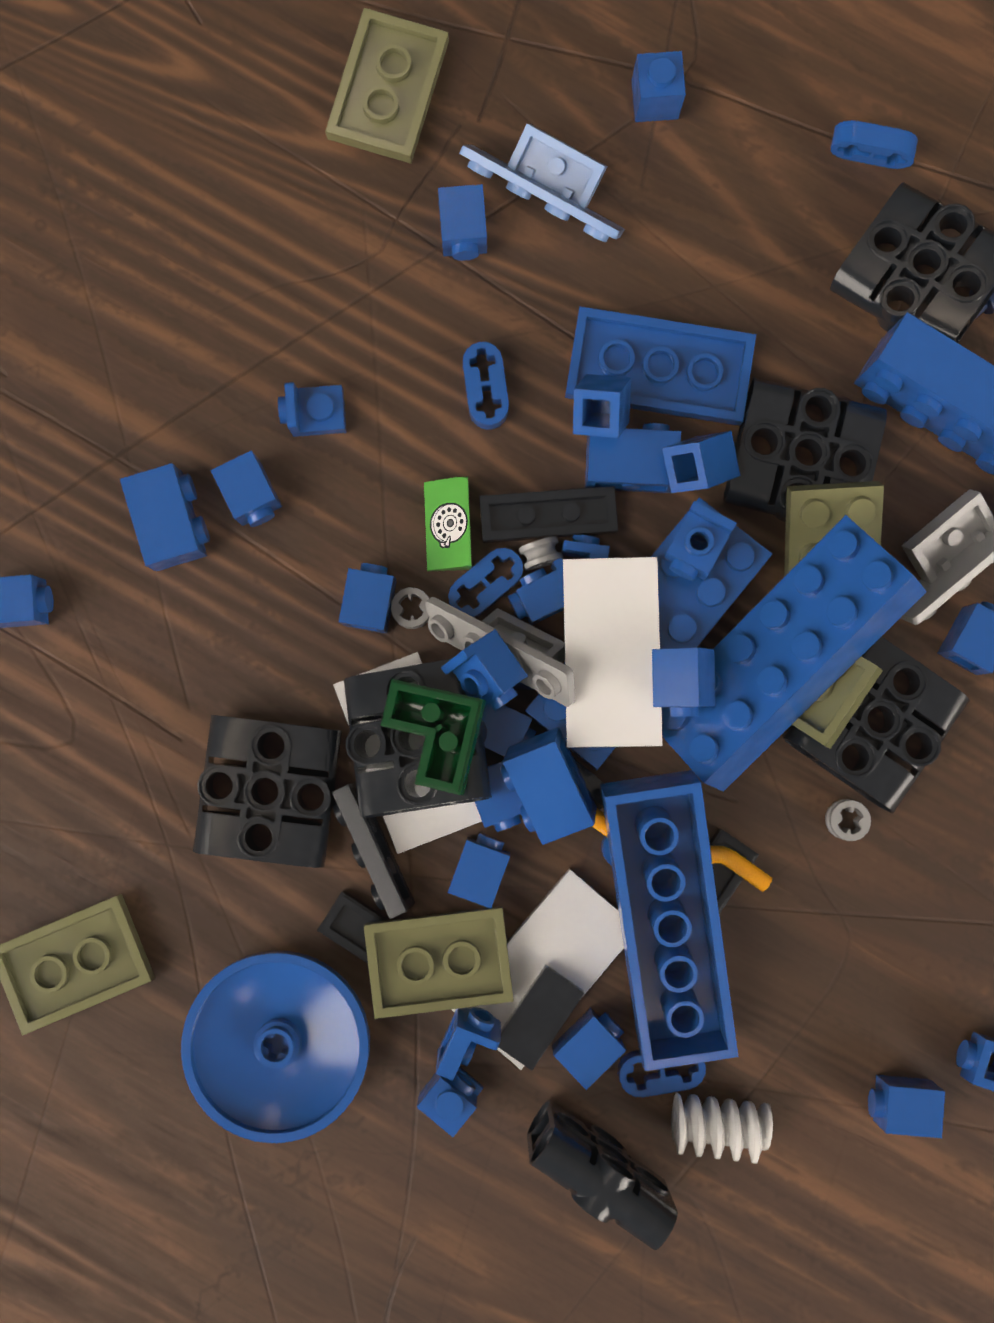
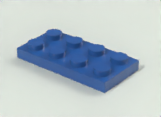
M580 306L565 398L574 399V388L586 374L631 377V409L740 426L744 420L756 334Z

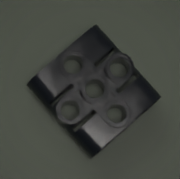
M902 182L841 265L832 281L830 291L875 316L879 325L887 332L908 312L959 343L994 294V231L976 222L972 211L961 204L945 205L909 184ZM954 229L961 235L958 237H948L941 233V231ZM882 243H889L897 249L891 252H883L876 246ZM919 265H928L931 266L935 270V272L931 274H922L915 270V267ZM957 287H967L975 295L963 297L958 295L954 289ZM900 300L907 303L910 308L904 311H896L889 307L888 304Z
M754 377L747 394L744 420L739 427L735 444L741 476L726 482L723 503L772 514L777 519L786 522L785 492L787 486L873 481L886 425L887 410L838 398L832 391L826 388L805 390ZM813 404L818 406L822 410L823 421L815 422L811 420L806 414L805 405ZM754 436L765 438L770 445V454L761 455L752 448L751 438ZM796 447H805L812 453V465H804L797 460L795 455ZM840 457H847L855 463V476H849L841 470L839 465Z
M881 636L862 657L877 665L883 672L831 749L793 725L783 739L794 749L866 799L893 814L924 767L932 764L938 758L941 752V742L970 700L959 689ZM898 671L903 672L909 680L908 690L903 695L898 693L893 685V678ZM874 707L879 709L884 716L883 727L878 732L873 731L868 724V714ZM911 734H915L921 742L920 753L914 758L906 750V741ZM848 745H853L859 753V761L853 769H848L842 761V753Z
M451 659L361 674L344 679L350 729L346 738V750L354 762L361 818L386 816L492 798L484 744L487 738V728L483 720L481 721L474 750L477 755H473L464 796L430 788V791L425 796L420 797L415 791L414 783L423 745L413 751L409 745L410 733L380 726L392 679L408 683L416 681L421 686L468 696L462 689L461 683L453 671L445 675L441 669ZM377 734L380 739V749L377 754L369 758L365 751V744L371 735ZM394 766V768L366 772V769Z
M211 715L204 771L197 783L200 802L193 852L301 867L323 868L326 859L332 803L335 801L332 792L335 791L342 731ZM273 732L278 733L283 738L285 746L283 753L275 759L269 757L263 748L265 738ZM214 758L247 761V765L214 763ZM298 767L329 771V777L296 773L294 769ZM220 772L226 773L232 780L233 788L226 798L218 796L213 789V780ZM264 778L272 779L278 786V796L273 803L263 802L258 796L257 788ZM310 783L318 785L324 792L323 804L318 809L309 808L302 800L303 789ZM209 805L222 808L239 809L240 813L207 809ZM288 816L323 819V822L320 824L289 820ZM256 824L266 825L270 829L272 842L268 848H260L254 844L251 833Z
M547 1100L534 1117L527 1132L529 1163L565 1189H570L573 1200L592 1217L604 1223L615 1219L617 1225L653 1250L659 1249L672 1232L678 1216L665 1179L628 1155L625 1147L611 1134L596 1125L585 1128L583 1122L551 1100Z

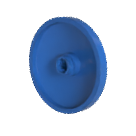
M265 951L248 955L233 962L216 974L203 987L191 1005L186 1017L181 1040V1058L185 1078L191 1093L202 1110L214 1122L232 1134L263 1143H285L303 1139L321 1131L334 1122L346 1110L357 1094L367 1069L370 1053V1034L366 1014L358 996L349 983L324 962L309 955L292 951Z

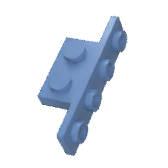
M526 124L508 164L474 145L462 146L459 154L470 159L467 167L474 172L490 179L493 173L508 180L506 188L509 191L527 200L530 199L532 194L547 202L544 208L546 211L565 221H568L570 216L586 223L583 231L600 241L607 242L609 237L618 239L622 236L625 230L623 227L587 208L608 167L532 124Z

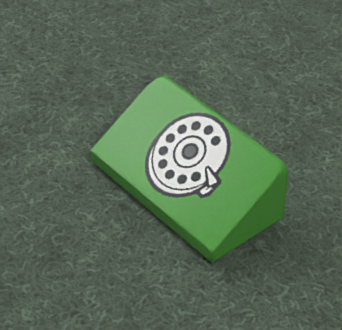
M468 476L424 482L427 572L470 570L472 568Z

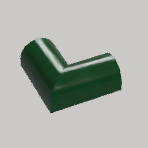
M392 679L380 726L425 736L414 784L464 796L486 701Z

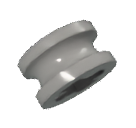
M557 536L543 538L518 549L520 555H525L527 558V562L524 564L525 571L548 566L553 561L564 558L563 554L555 549V545L558 543Z
M408 587L400 590L395 594L391 602L393 618L400 626L406 629L423 627L428 622L429 615L426 611L425 602L429 600V597L418 588ZM407 597L411 602L413 597L422 600L419 607L423 614L416 620L413 615L411 616V621L401 617L404 609L400 604Z
M848 799L838 800L827 809L825 824L828 831L834 837L846 841H856L868 833L871 826V816L868 809L862 803ZM843 809L851 813L855 810L858 815L853 820L856 827L853 831L845 827L841 830L838 826L843 820L840 814Z

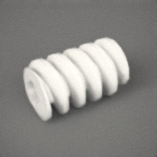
M676 1092L671 1118L672 1139L675 1142L678 1155H683L687 1143L693 1142L696 1157H701L706 1144H711L714 1158L720 1159L724 1147L729 1146L733 1161L738 1162L743 1148H746L749 1151L751 1162L757 1164L762 1150H769L773 1132L771 1106L769 1103H763L756 1110L755 1104L752 1101H744L738 1109L736 1102L728 1098L724 1100L720 1108L718 1100L712 1096L707 1097L703 1106H701L700 1099L695 1094L689 1095L683 1106L681 1095Z

